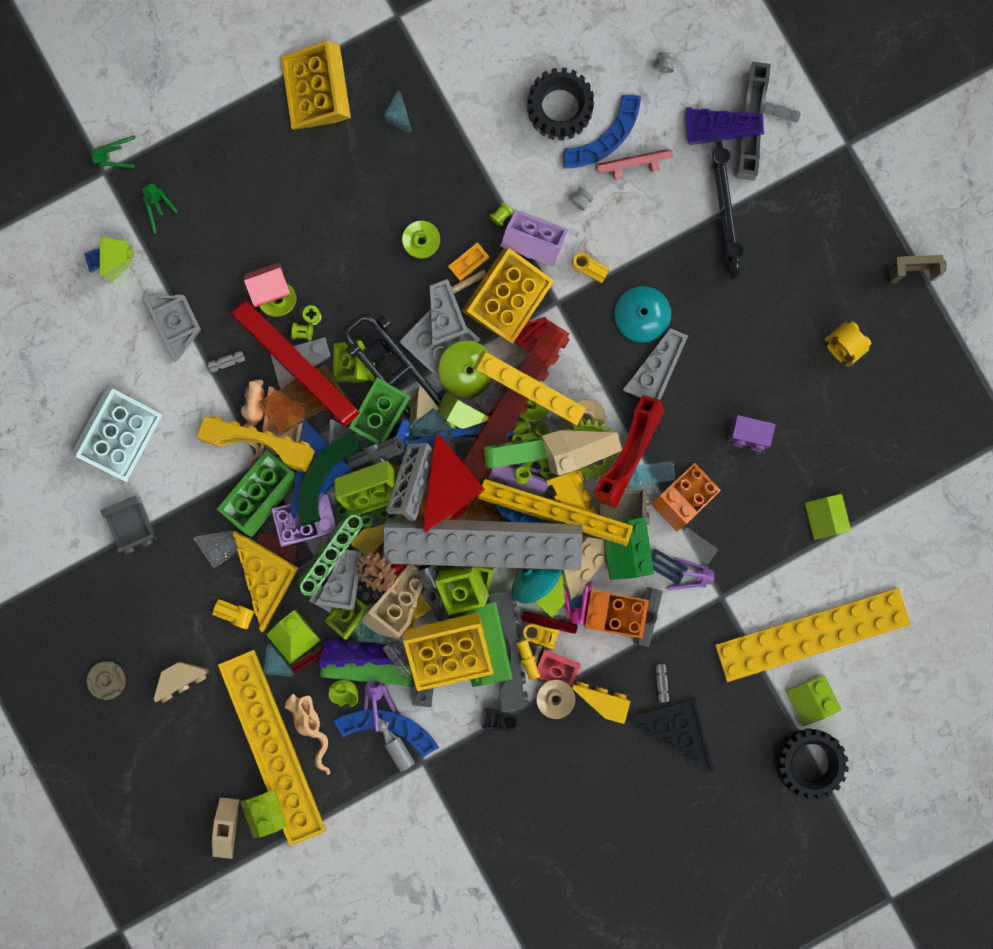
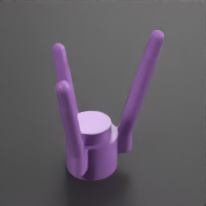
M677 557L674 558L677 562L700 569L697 570V573L682 572V575L696 577V581L699 582L668 586L667 590L706 587L707 584H713V569H708V566H702Z
M372 680L364 686V710L368 709L370 698L372 700L375 731L378 732L376 701L381 699V696L384 694L392 712L396 710L386 691V685L381 684L378 680Z

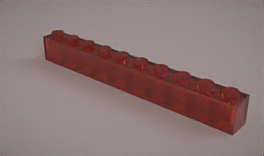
M548 321L518 370L539 382H544L550 373L547 371L551 364L555 365L560 357L558 355L561 347L564 349L568 344L570 333ZM508 387L462 461L478 482L480 480L483 481L489 472L485 467L483 448L507 443L509 440L507 437L510 430L514 431L519 424V421H517L520 414L524 415L529 407L527 404L528 398Z

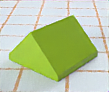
M842 494L804 503L813 540L851 531Z
M356 597L354 610L334 608L324 622L347 640L371 608Z

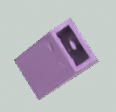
M328 494L320 497L319 510L321 521L306 526L301 525L299 515L295 519L291 516L292 504L272 509L281 547L329 536L338 524L334 516L331 496Z

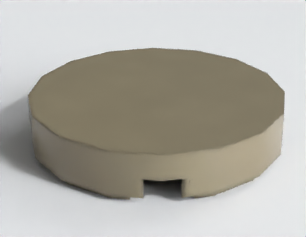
M105 661L97 663L88 673L86 680L88 690L93 696L102 700L116 698L125 688V672L115 662Z

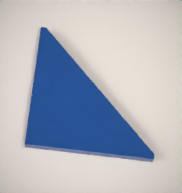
M304 420L301 441L309 443L310 447L315 451L311 461L312 464L317 456L329 445ZM344 461L337 463L331 470L321 488L320 497L335 486L336 478L352 472ZM298 470L296 471L291 516L294 519L299 515V494L306 475L305 472Z

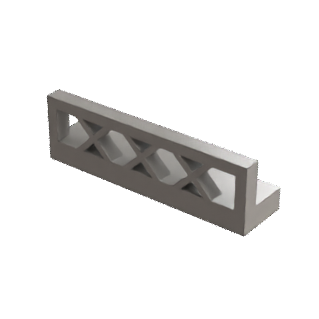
M428 443L407 445L386 510L388 514H403L409 521H416L431 473L434 450ZM418 450V454L411 458L412 451ZM413 465L412 471L406 475V470ZM408 482L407 488L400 492L401 486ZM402 499L401 507L394 508L395 504Z

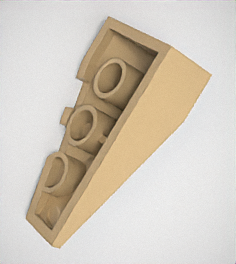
M558 430L541 436L550 472L558 476L622 451L618 432Z
M409 564L395 580V583L384 593L362 621L375 633L398 639L410 625L419 594L423 587L417 571L418 564Z

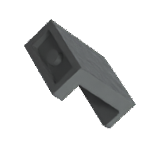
M135 495L100 510L103 518L107 520L118 547L116 549L118 553H124V555L135 552L134 548L150 546L153 544V540L157 539L140 496Z

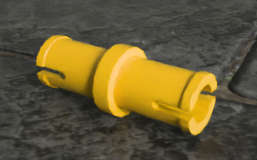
M528 639L517 642L516 645L522 658L520 661L521 664H524L528 679L533 680L540 677L535 663L536 657L531 652Z

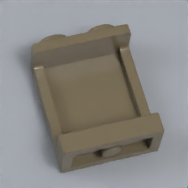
M943 255L896 257L888 264L889 283L899 282L906 276V271L925 270L930 271L931 281H936L946 272V260H944Z
M625 490L616 508L599 503V515L613 520L642 516L646 517L647 525H649L650 514L646 513V506L650 505V494H647V490Z

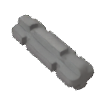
M766 102L764 106V113L766 114L772 113L776 117L789 118L793 122L799 121L800 111H791L790 108L780 105L774 106L773 103Z
M238 351L234 355L230 354L217 359V361L208 362V368L211 372H215L219 368L223 369L236 364L235 362L245 361V356L242 351Z
M658 664L655 666L657 691L659 692L658 701L668 702L667 675H665L666 665Z

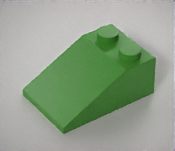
M377 377L358 410L360 414L352 421L349 428L374 443H383L389 440L411 396Z

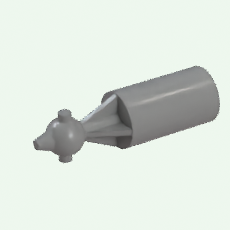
M378 717L379 731L383 732L384 746L399 771H405L415 762L400 737L395 736L387 729L389 723Z

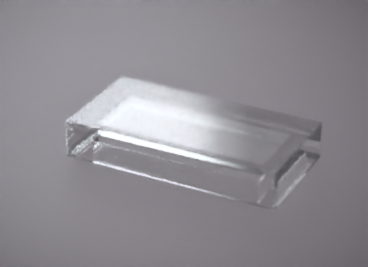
M686 527L676 541L677 545L705 565L709 564L718 551L716 547L688 527Z

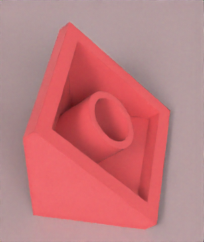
M280 262L244 274V282L254 307L291 295Z
M544 649L537 665L540 677L536 679L544 682L561 680L571 687L581 664Z

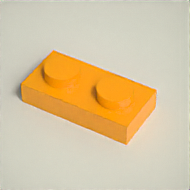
M477 242L451 263L448 268L461 282L490 257Z

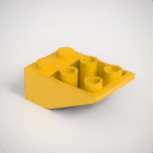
M579 681L576 684H572L571 688L605 719L622 724L625 723L630 705V700L626 699L627 696L625 694L614 692V695L608 694L607 689L595 687V690L589 688L588 684Z

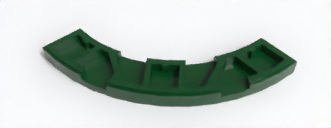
M355 431L337 439L326 447L309 467L299 494V516L302 526L321 521L319 510L320 491L334 466L352 454L361 451Z

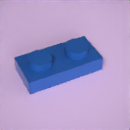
M404 419L399 421L391 438L398 436L401 440L407 439L411 430L408 427L410 422Z

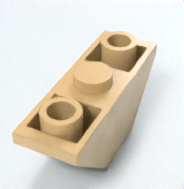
M185 662L174 664L161 672L154 696L155 702L162 701L164 703L173 698L172 694L176 691L182 693L190 688V683L195 681L197 684L207 678L206 674L210 673L207 668Z
M220 797L212 835L213 857L233 858L240 799Z

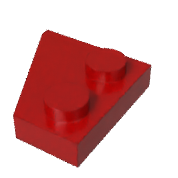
M542 317L533 322H527L515 342L530 356L557 334L558 330L546 317Z

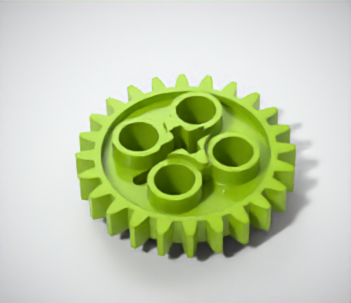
M581 419L579 426L573 424V429L566 428L567 431H611V428L604 429L605 423L598 426V420L591 424L590 419L587 420V424H584ZM613 454L603 458L601 464L592 463L578 469V471L583 476H586L587 481L590 480V476L597 480V475L600 474L602 476L604 474L603 471H608L609 466L614 464L612 460H616L618 456Z

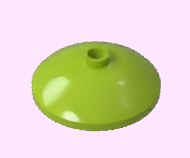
M464 340L450 345L443 352L438 363V376L448 392L457 397L471 398L480 395L489 387L493 379L473 369L482 351L490 354L483 345L474 341ZM467 367L472 368V372L469 374L466 372Z

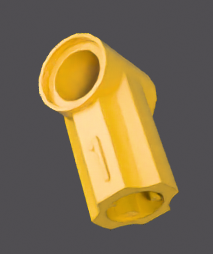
M583 252L576 254L571 263L572 268L576 272H581L601 284L610 270ZM576 259H584L586 265L584 267L578 266Z
M218 599L212 615L232 622L231 624L248 629L254 611Z

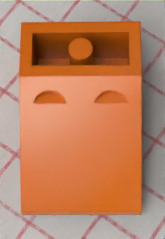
M694 463L660 494L651 505L677 532L721 490Z
M591 590L585 628L643 639L649 600Z

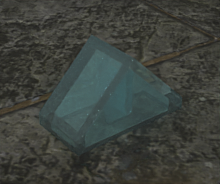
M399 91L395 94L384 114V118L388 123L410 133L412 132L401 92Z
M434 408L412 424L413 436L435 438L436 434H439L441 438L452 439L451 426Z
M360 621L357 641L389 644L390 637L375 633Z
M269 644L266 647L264 674L292 677L296 674L273 644Z

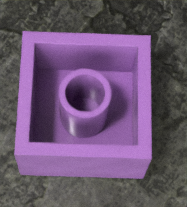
M737 415L732 419L727 442H731L734 447L743 448V446L751 447V451L762 452L771 447L776 424Z

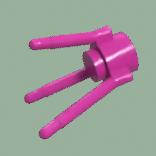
M592 581L589 583V586L585 585L581 608H573V612L570 609L567 590L564 589L566 618L570 619L571 624H586L587 610L593 587Z

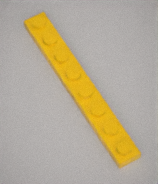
M487 479L483 482L482 486L485 490L479 495L478 499L556 524H582V532L625 546L628 545L633 530L631 525Z

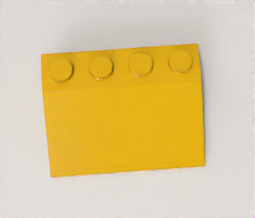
M326 40L281 56L291 128L293 130L333 124L351 118L340 45Z
M504 248L462 309V312L513 344L554 280L510 248Z
M480 613L413 627L403 632V643L417 691L494 674Z

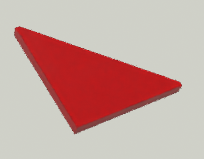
M439 434L435 436L423 528L424 533L430 531L485 490Z

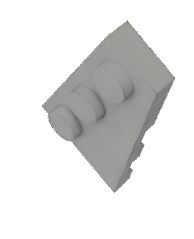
M448 279L431 285L432 346L434 347L468 334V330Z
M325 337L293 346L314 367L331 357ZM271 355L279 387L282 390L294 380L296 381V379Z
M345 550L335 564L315 605L349 610L355 609L359 576H357L359 570L355 569V567L358 565L357 561L363 556V552Z

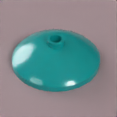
M638 286L627 290L621 295L615 306L614 319L618 330L623 336L634 342L647 343L658 339L665 333L671 321V308L668 300L661 292L652 287ZM642 309L647 310V314L642 315L640 311Z
M521 568L513 581V597L523 604L533 603L543 598L556 585L562 570Z

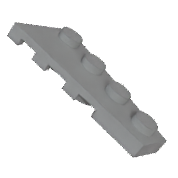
M670 328L623 391L640 399L642 395L661 400L688 336Z

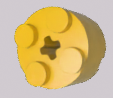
M854 321L850 323L843 322L825 338V342H829L828 350L839 362L843 360L847 362L846 366H852L869 351V346L872 344L870 339L859 331V327Z

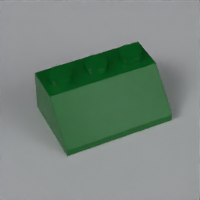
M632 516L616 520L633 526V530L627 546L604 539L609 579H630L653 575L654 569L646 517Z

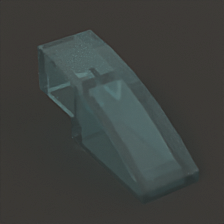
M673 461L637 465L627 487L675 481Z

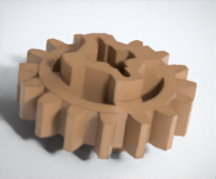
M373 552L365 553L357 561L358 565L355 569L359 570L357 576L362 577L361 582H366L367 588L371 586L373 591L378 589L379 592H382L383 590L387 591L395 583L394 579L397 576L393 574L395 569L390 567L392 563H387L385 556L380 558L379 553L375 556Z

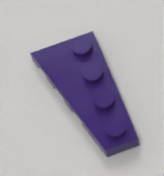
M686 107L689 145L709 143L717 138L723 141L765 135L763 114L732 113L725 110L710 111L709 109L701 108L699 110Z
M325 638L320 668H327L329 664H336V667H345V664L356 663V666H364L368 662H373L374 665L400 664L402 646Z

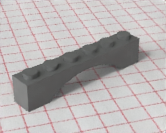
M751 63L748 70L744 112L763 114L771 64ZM761 135L740 138L736 171L737 179L752 181L756 179L759 169Z
M511 591L489 594V604L494 602L497 604L500 623L509 641L510 668L513 677L511 680H506L500 689L502 710L525 708V703H528L527 691L523 692L522 684H526L525 672H521L520 660L522 658L516 645L517 642L521 641L520 633L516 634L519 618L518 614H514L513 607L517 606V601Z

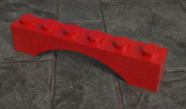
M642 395L634 411L631 428L622 451L611 468L601 476L593 492L599 503L613 508L617 507L664 413V408L659 399Z

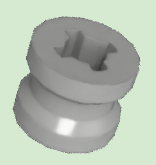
M669 52L658 53L657 59L659 62L656 64V70L662 73H673L675 68L673 62L676 61V55Z
M581 187L577 189V194L570 198V201L582 211H585L587 204L594 200L593 196Z

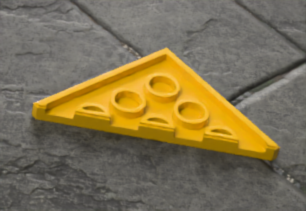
M234 531L233 537H235L240 562L244 568V576L253 600L252 604L255 615L260 625L259 629L261 632H264L299 568L240 532Z

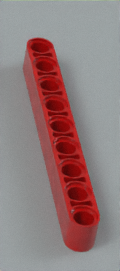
M243 300L230 312L234 319L344 427L360 414L246 300Z

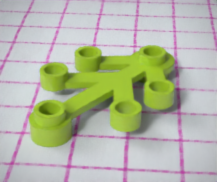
M539 424L534 427L531 433L514 435L511 442L540 438L541 434L551 433L549 426ZM546 459L537 460L541 467L540 474L543 477H549L551 472ZM533 461L524 462L522 467L517 468L514 475L517 483L526 484L531 477L530 468Z

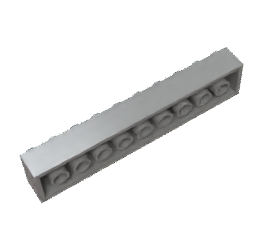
M386 518L384 525V556L387 563L581 570L582 524L444 520L427 533L423 532L425 519L409 521L407 518Z

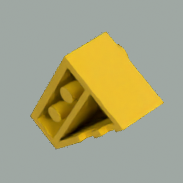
M578 469L559 476L555 475L546 481L548 486L553 485L557 493L554 495L556 501L560 500L562 504L597 514L595 507L591 505L590 493L584 487L583 475Z

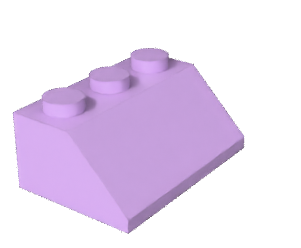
M515 210L506 228L500 247L510 248L526 258H532L544 265L554 267L568 229Z
M505 439V441H504V443H510V442H511V441H508V440H506V439ZM537 460L533 461L530 468L531 477L526 484H519L514 478L517 468L522 467L524 463L494 467L492 469L489 479L502 484L507 483L509 487L540 497H544L548 487L546 481L552 478L553 475L551 473L549 477H543L540 474L541 467Z

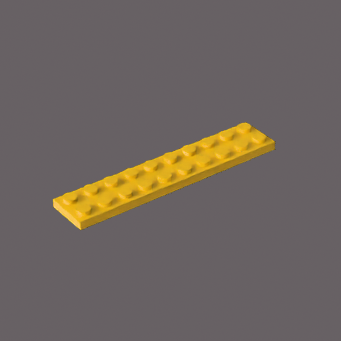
M896 588L716 644L715 647L726 682H730L911 625L900 589Z
M250 651L219 664V669L268 791L274 789L287 824L283 831L289 846L326 832V827L256 651Z

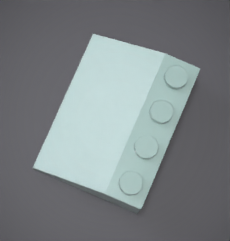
M107 386L71 454L127 482L162 414Z

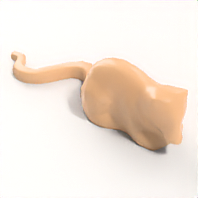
M262 379L250 381L249 386L246 388L244 394L245 405L241 408L242 416L248 421V423L242 426L244 428L247 425L255 427L264 417ZM247 442L256 449L255 456L249 459V465H252L253 461L259 458L260 446L255 442Z
M292 694L288 697L285 708L292 712L294 725L298 733L320 740L321 748L316 755L315 763L318 769L325 771L329 775V768L324 767L321 761L328 748V739L326 735L319 732L320 721L318 714L314 711L312 699L310 696L298 698L295 694Z

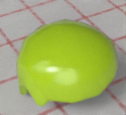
M338 680L329 687L328 697L340 707L344 704H349L350 707H353L358 703V689L350 680Z

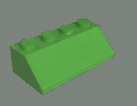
M266 450L217 510L241 531L252 537L272 514V509L277 508L293 489L296 474Z
M496 602L485 604L481 608L456 613L457 617L480 613L494 672L492 675L470 679L472 687L513 679Z

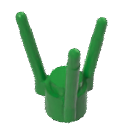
M133 135L107 145L98 146V148H92L93 162L95 164L100 163L101 167L134 168L135 165L107 162V160L110 159V152L122 149V146L117 145L131 141L136 136Z
M149 184L142 189L144 194L142 198L146 205L152 231L156 234L157 231L150 203L155 205L161 216L163 212L158 203L161 198L175 213L178 210L164 195L161 188L157 189L155 184Z

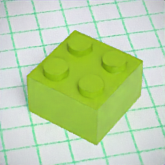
M457 566L441 570L435 580L448 615L484 607L489 597L479 569L475 566Z

